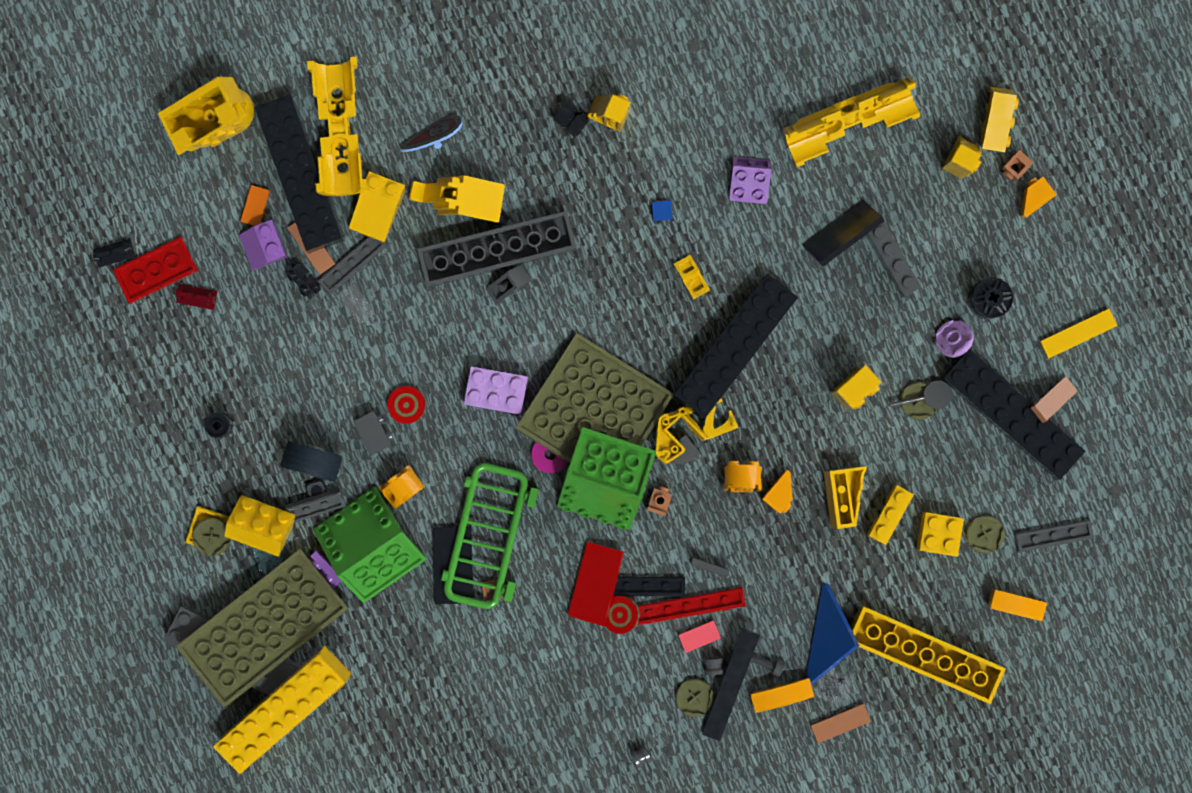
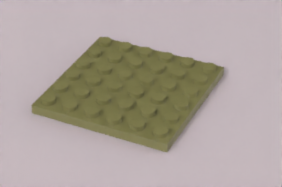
M576 333L515 429L566 462L571 463L582 427L642 446L674 394Z

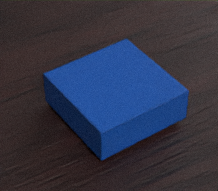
M671 200L652 202L653 222L672 220Z

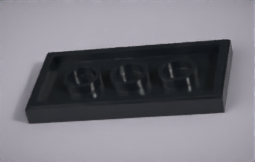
M863 200L802 246L823 267L882 224L884 219Z
M472 526L466 527L464 539L472 540ZM433 527L435 604H461L447 598L444 592L445 581H441L443 571L449 568L458 527ZM462 543L460 558L472 560V544ZM458 561L454 576L473 580V564ZM453 580L452 592L457 595L473 598V584Z

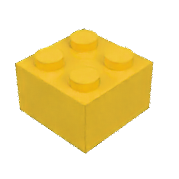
M922 512L916 549L958 557L964 519Z

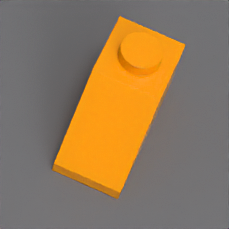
M1035 177L1027 183L1029 187L1024 190L1020 214L1022 220L1057 195L1044 177L1039 179Z
M788 470L782 473L761 498L779 514L782 512L786 513L792 506L790 503L793 500L791 474Z

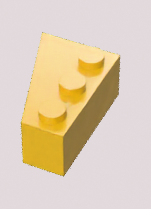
M613 94L596 96L587 116L594 121L621 132L629 115L631 102L628 101L629 98L621 94L617 96Z
M959 135L942 169L961 179L966 176L969 177L970 174L977 171L981 164L979 160L981 157L980 146Z
M867 466L824 471L832 529L856 527L861 490H863L864 473Z

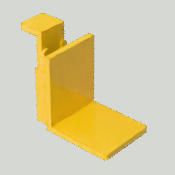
M469 176L437 178V183L428 184L413 181L409 200L433 203L432 209H437L436 215H464L499 222L505 185Z

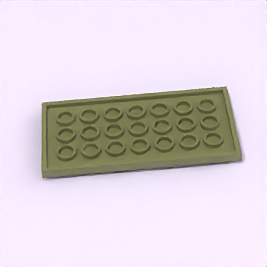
M299 549L178 644L176 648L222 706L226 708L346 612L348 607L303 551Z

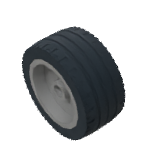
M291 441L287 442L280 467L328 481H336L342 463V456L309 444L306 446Z

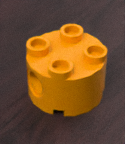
M729 461L727 466H724L725 481L723 490L728 491L731 488L730 492H753V488H757V492L762 491V467L759 466V462L751 461L747 462V465H740L738 461Z
M408 465L380 486L379 489L393 508L396 509L425 486Z

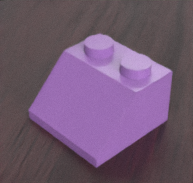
M273 220L256 225L239 235L252 271L288 258L280 233Z

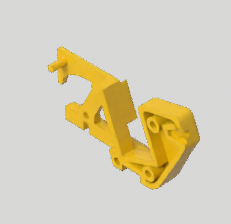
M716 406L705 418V425L702 429L689 416L692 412L686 407L662 415L657 421L655 456L663 464H668L685 452V448L668 431L679 418H682L689 425L688 428L701 441H706L738 428L732 411L728 412L729 417L727 421L716 429L713 426Z

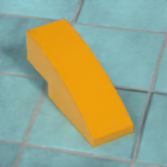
M992 589L988 608L1043 621L1047 606L1046 602Z
M810 678L775 685L771 688L751 693L755 713L814 697Z

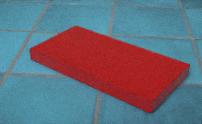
M182 236L112 269L129 304L199 271Z
M587 542L568 616L600 626L606 625L624 551Z

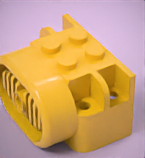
M217 77L162 110L158 115L177 154L181 155L186 151H195L201 147H215L246 130L254 117V105L249 95L238 88L233 77Z

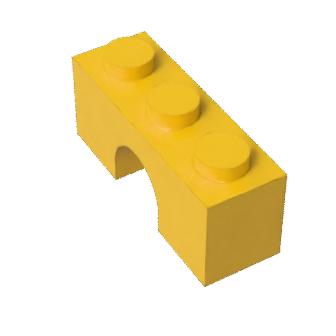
M893 485L881 513L875 518L866 535L886 545L914 494L898 485Z

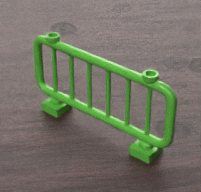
M481 463L473 469L471 477H466L464 487L468 488L463 511L449 568L443 571L441 581H445L444 592L449 600L482 609H491L499 603L501 595L505 596L504 601L512 602L516 582L508 581V585L504 584L523 504L528 502V507L535 508L539 489L531 488V491H527L528 480L518 470ZM482 471H490L515 477L520 480L519 492L478 483L479 474ZM476 486L517 496L514 511L473 501ZM475 505L512 514L510 529L468 520L471 506ZM467 524L508 533L505 548L464 539ZM462 543L504 552L501 566L497 567L460 558ZM458 561L498 570L496 586L454 576ZM453 580L494 589L493 598L487 602L454 594L452 592Z

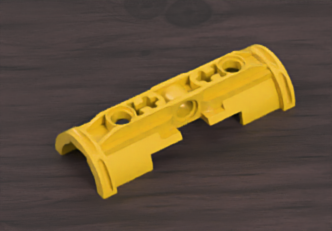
M350 57V60L343 64L328 66L314 61H307V70L312 73L313 96L317 98L318 117L320 120L328 119L329 137L320 138L321 157H318L320 183L316 184L317 193L325 196H349L367 190V180L362 178L358 134H350L349 121L350 117L356 116L354 70L358 66L357 57ZM340 89L343 92L342 96L337 99L333 98L332 92ZM336 103H339L341 111H344L340 113V116L334 113L337 112ZM340 145H343L344 148H346L345 150H343L344 158H341V154L339 150H337L340 148ZM346 163L348 170L343 173L339 172V164Z
M907 77L896 83H886L801 118L794 125L783 128L784 137L796 167L805 165V161L829 152L826 143L845 136L844 129L861 123L862 127L865 128L883 120L888 128L910 118L912 120L919 118L920 112L910 91L916 88L914 80L911 77Z

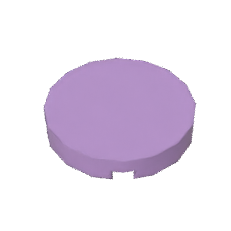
M961 320L948 321L938 329L935 345L945 356H961L972 346L974 340L973 332L969 325Z

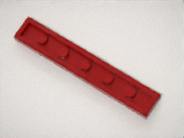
M743 587L638 605L640 610L638 625L746 607Z

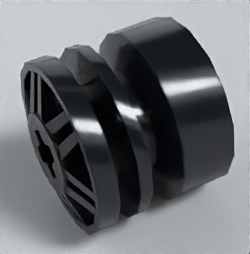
M992 277L973 285L967 300L969 308L974 315L981 319L989 320L1006 314L1012 307L1014 296L1007 282ZM990 296H996V299L989 301L988 298Z

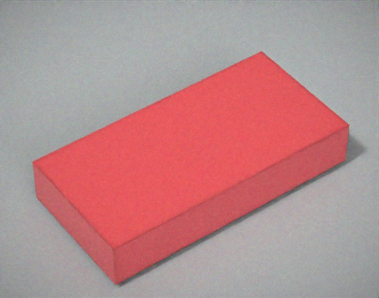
M714 620L678 634L685 653L721 639Z

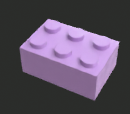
M471 367L464 405L522 415L528 377Z

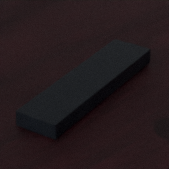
M618 577L613 596H685V577Z

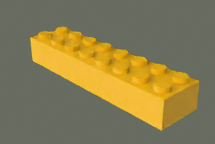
M860 605L851 626L860 645L859 647L991 704L1006 668L863 605Z
M324 646L226 731L213 748L241 774L341 688L352 673Z

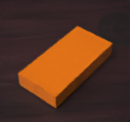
M251 185L240 222L253 226L261 224L270 190Z

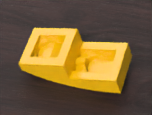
M691 255L674 263L693 300L710 291Z

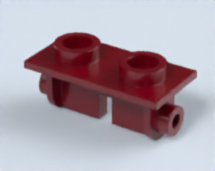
M180 284L179 289L175 293L177 297L176 303L214 310L218 291Z

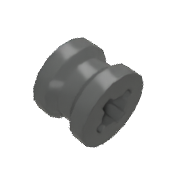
M723 658L704 659V664H706L705 675L723 674L724 669L721 665Z
M644 744L640 745L639 749L630 751L638 768L643 767V764L646 762L650 763L653 761Z

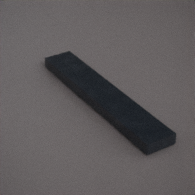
M744 628L741 629L702 735L718 741L721 740L760 634Z

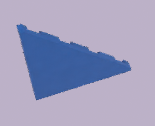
M829 584L822 585L806 678H810L812 685L860 646Z

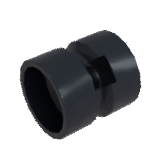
M567 102L555 117L554 122L561 127H567L566 131L575 138L587 125L590 118L583 112L578 113L577 107L571 102Z
M214 413L207 417L204 427L207 434L211 437L224 438L232 433L234 423L227 414Z

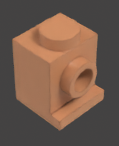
M1018 150L1001 168L1004 171L1002 174L1009 181L1012 179L1017 181L1034 162L1021 150ZM1012 165H1017L1018 170L1014 171L1011 168Z
M659 486L658 489L654 488L646 510L665 516L672 494L669 493L670 489ZM658 497L664 498V502L662 504L657 503Z

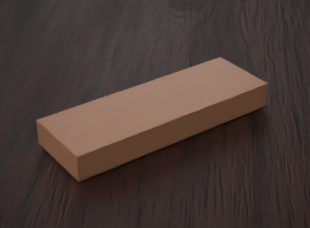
M296 222L288 227V230L320 275L336 265L325 248L312 253L306 252Z
M1065 376L1039 399L1031 409L1041 422L1044 423L1077 392V389Z
M864 703L810 726L819 744L867 724L871 720Z

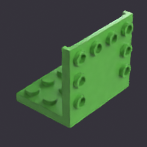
M582 427L557 507L566 512L578 513L585 518L596 519L603 524L615 525L622 530H630L644 494L656 451Z
M376 486L313 529L337 577L363 603L427 560L419 548L402 531Z

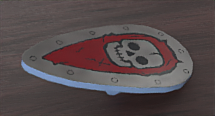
M459 115L443 117L414 134L401 145L400 149L402 152H410L433 144L435 148L439 149L442 146L441 141L448 139L460 130L463 120Z

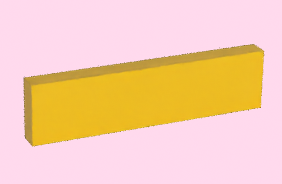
M1109 308L1039 342L1047 359L1118 325Z

